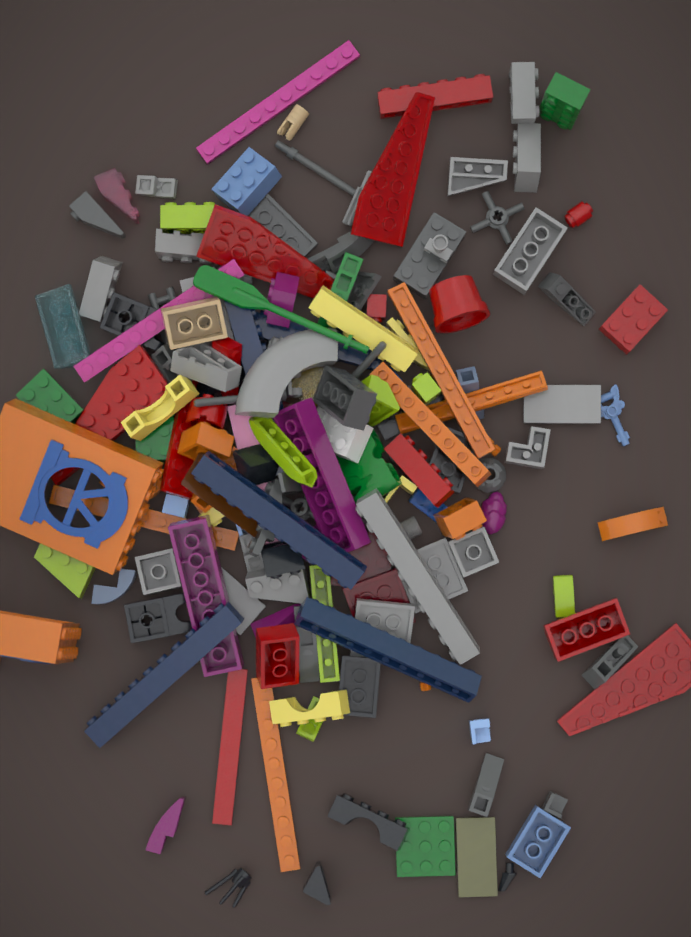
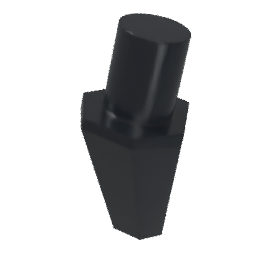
M506 863V872L502 873L498 892L506 891L517 873H514V863Z

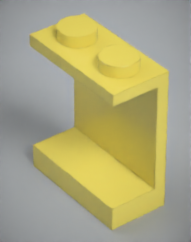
M402 475L400 477L402 484L390 491L384 500L388 503L399 487L413 495L417 486Z

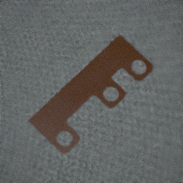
M199 453L181 484L255 538L258 532L256 531L258 522L253 518L246 517L241 509L228 504L226 498L214 494L208 485L198 482L194 475L191 474L205 454Z

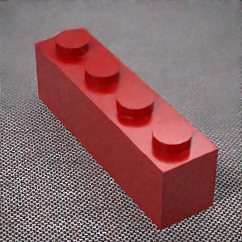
M400 433L384 450L433 505L438 508L455 493L451 488L453 484L447 477L442 479L439 475L441 472L434 463L430 465L426 461L428 456L421 449L417 451L413 445L416 443L408 435L404 437Z

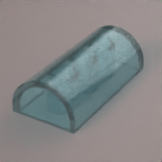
M67 284L36 295L35 299L54 368L65 369L73 367L91 355L72 285Z

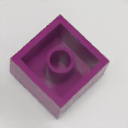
M277 272L276 279H271L267 300L276 306L292 312L299 277ZM269 310L264 311V315H267L266 323L289 328V319Z

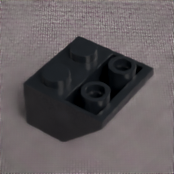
M276 541L263 546L261 556L267 578H279L282 574L289 572L290 574H297L302 569H305L302 554L294 552L285 541Z

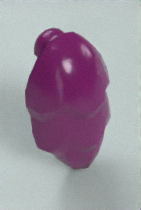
M493 492L488 499L483 501L481 510L487 520L482 523V527H485L487 534L490 535L498 532L503 527L507 512V505L502 494Z

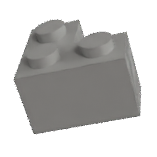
M531 426L527 445L509 442L504 463L543 469L550 429Z

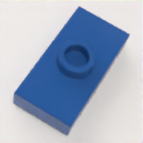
M418 487L408 500V502L435 522L436 520L433 515L447 508L445 504H441L437 508Z

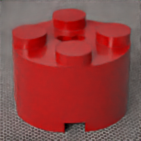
M204 394L203 397L194 398L189 403L185 422L186 427L189 429L200 422H207L214 428L224 429L228 404L196 407L194 406V400L213 398L214 396Z

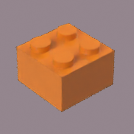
M200 422L182 432L177 453L195 460L199 453L210 451L223 461L230 457L234 436L228 434L226 430L212 427L207 422Z
M467 497L433 515L442 535L455 540L463 538L466 535L465 533L471 529L475 531L483 526L482 523L487 521L478 501Z

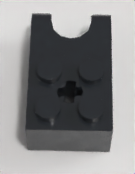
M113 292L100 328L119 336L158 309L120 293ZM129 313L130 320L124 322L123 315ZM153 336L141 345L157 351L165 343L158 340L156 336Z
M184 593L124 604L131 643L189 632L192 629L191 621H181L176 616L178 606L186 603ZM144 615L152 617L153 620L150 621L149 625H145V622L142 623L141 619H144Z

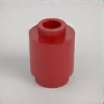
M581 201L566 212L567 214L564 216V219L571 228L579 227L592 217L593 209L587 202Z

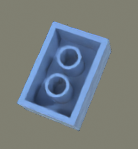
M248 147L215 184L212 191L219 200L232 210L248 216L282 176L273 164Z
M535 805L505 855L541 879L571 827Z

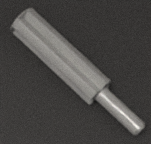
M369 170L361 187H357L342 221L348 226L353 225L358 197L372 173Z

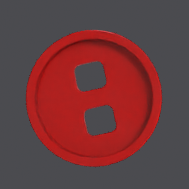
M472 276L452 277L435 284L429 290L435 316L433 322L437 333L445 334L465 330L483 322L490 316L487 304L482 301Z

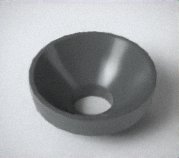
M493 458L480 460L487 469L494 470L495 478L493 480L486 479L479 487L476 485L475 487L486 493L499 490L506 481L504 466Z

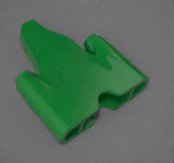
M374 429L359 463L336 456L352 496L357 494L354 499L355 504L357 499L376 488L384 496L402 484L393 464L386 463L385 459L381 458L384 447Z

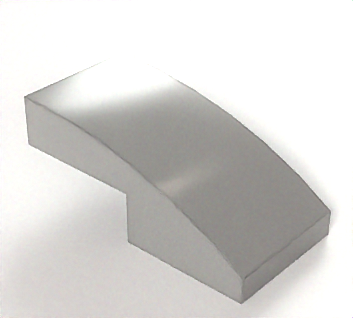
M137 175L135 194L176 199L178 180L174 178Z
M244 532L242 536H239L247 571L264 569L261 553L257 557L248 554L250 551L248 545L254 537L248 532Z

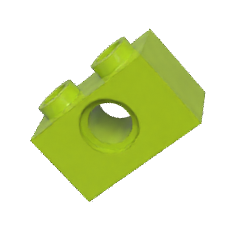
M428 372L424 375L420 373L412 379L411 390L425 405H428L437 398L442 391Z

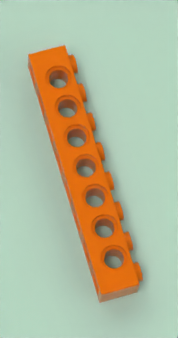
M384 362L369 374L378 376L389 384L400 408L477 487L491 475L490 471Z

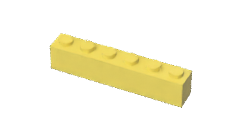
M325 286L321 287L309 305L310 312L318 318L323 317L327 320L326 323L335 329L338 327L346 337L349 334L353 335L355 340L370 347L369 349L372 351L380 342L384 341L387 344L386 348L377 358L390 362V366L396 371L400 372L402 370L406 372L418 355L417 348Z

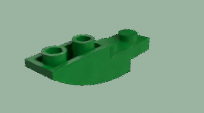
M345 252L331 288L332 292L345 301L348 300L363 262L362 258ZM323 317L319 318L317 324L326 328H332L326 323V319Z

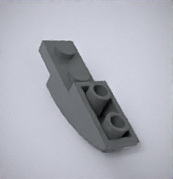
M350 231L337 238L338 243L308 258V260L324 272L331 269L335 273L339 270L345 252L359 257L375 240L351 235Z
M275 478L271 482L268 481L264 491L282 504L279 479ZM258 524L256 526L257 535L251 539L248 545L250 549L248 554L254 557L260 555L265 541L270 543L275 540L274 533L264 530Z
M294 606L295 619L297 617L300 606ZM296 626L300 636V683L320 681L316 634Z

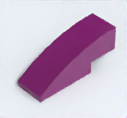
M186 797L179 798L161 817L149 838L146 851L161 854L166 837L175 836Z

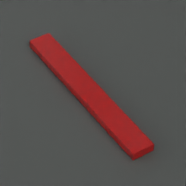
M247 669L228 672L212 824L232 825L248 675Z

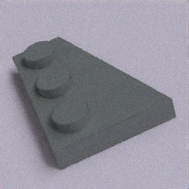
M359 271L347 302L361 310L381 279V276L376 273Z

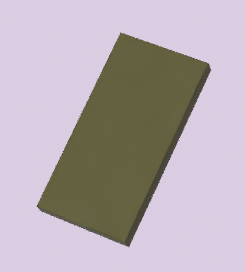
M495 817L456 818L458 897L498 896Z

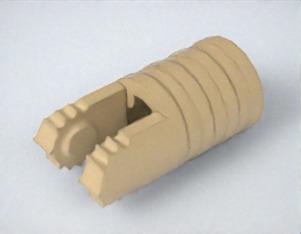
M296 104L277 130V134L283 136L286 133V139L292 140L309 116L308 111Z

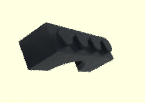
M343 793V796H336L327 817L344 825H348L358 817L367 818L378 827L380 843L397 851L401 849L410 828L406 827V822L397 818L395 821L388 818L389 814L381 810L375 812L371 810L372 806L365 802L356 803L353 801L354 797Z

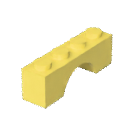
M179 375L165 386V392L158 401L147 408L135 410L121 424L130 438L141 441L199 395V392L189 378Z
M347 690L322 693L318 704L312 710L302 707L295 697L269 701L272 724L280 723V727L291 726L294 721H297V725L309 723V719H314L315 722L326 721V717L331 716L332 720L343 719L344 714L350 713Z

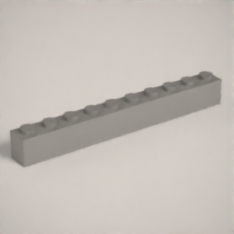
M376 488L357 499V507H355L360 517L364 516L367 521L366 526L371 533H375L378 538L376 541L382 550L385 548L388 553L387 558L392 566L396 565L399 570L397 571L398 576L409 585V593L413 598L416 596L420 602L418 603L422 613H427L430 618L428 621L431 627L437 629L440 633L438 635L443 645L447 644L449 647L451 658L454 661L457 660L461 665L480 654L479 645L379 490Z

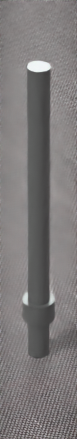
M277 141L275 147L286 153L288 158L297 160L351 196H354L356 189L298 153L299 150L296 148H290L283 142Z

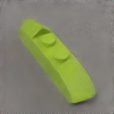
M251 417L249 424L256 439L283 471L293 480L305 486L313 487L318 477L316 469L271 418Z

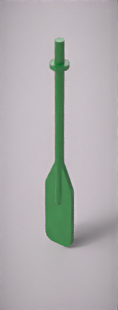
M203 265L194 276L193 285L196 288L240 308L269 310L345 344L344 349L346 350L352 347L367 354L370 348L353 340V335L351 334L346 337L270 303L253 285L213 267Z

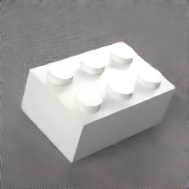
M318 406V414L335 455L359 463L374 428L366 425L363 431L343 426Z

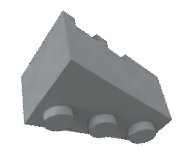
M512 62L509 70L511 82L509 87L511 93V124L534 123L536 117H539V106H536V99L539 98V87H535V80H538V68H535V62Z
M521 123L518 124L517 130H513V142H516V146H513V158H515V162H513V174H515L514 192L537 193L541 174V124Z
M450 157L447 197L506 181L508 160Z
M156 229L155 252L163 262H173L174 259L181 260L180 262L192 263V260H199L203 264L211 263L196 257L204 234L193 232L191 234H180V231L162 233V229Z
M100 256L92 261L78 315L97 321L103 320L113 292H115L114 288L123 262Z
M200 343L173 351L170 371L226 392L239 386L242 366L206 343Z
M265 569L247 572L245 581L250 598L300 604L303 603L306 597L312 598L305 569H302L297 574L285 573L275 579L267 578Z

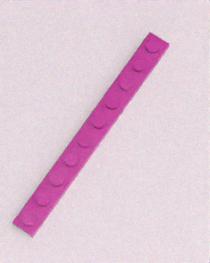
M348 40L196 147V150L208 165L357 60L360 54L350 40Z
M234 259L217 269L237 279L244 276V273ZM193 285L161 308L211 298L213 295ZM161 308L74 365L73 367L82 380L86 382L134 350L138 345L143 344L165 329Z

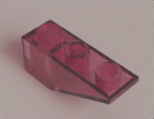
M113 168L95 176L94 179L103 198L133 222L139 224L137 218L140 217L137 207H132L130 200H133L129 189L125 190L122 185L125 183L122 173H117L116 169Z

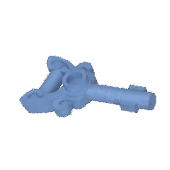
M615 384L609 392L601 395V403L613 399V403L610 406H602L601 404V418L611 419L618 434L616 435L618 442H621L622 446L630 444L628 440L630 437L628 432L624 431L618 418L625 403L619 400V390Z

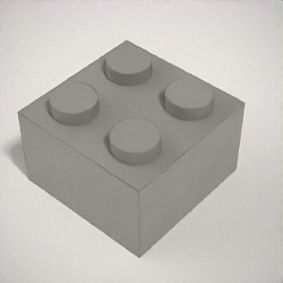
M485 527L470 532L461 539H454L448 542L463 578L499 563Z
M173 548L135 557L143 595L182 587Z

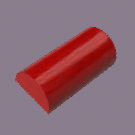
M617 598L543 625L548 643L557 662L630 635Z

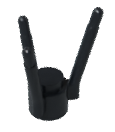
M241 867L238 871L234 869L231 874L205 891V895H208L233 878L232 882L234 885L220 900L219 904L222 905L235 889L239 887L241 890L232 905L235 908L246 888L251 884L250 880L252 877Z

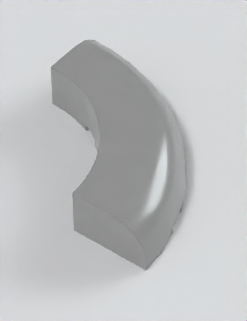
M328 328L330 330L337 332L335 328ZM308 329L288 335L275 342L256 359L246 374L238 393L235 415L274 418L279 413L281 397L292 378L304 370L325 365L333 366L337 362L338 341Z

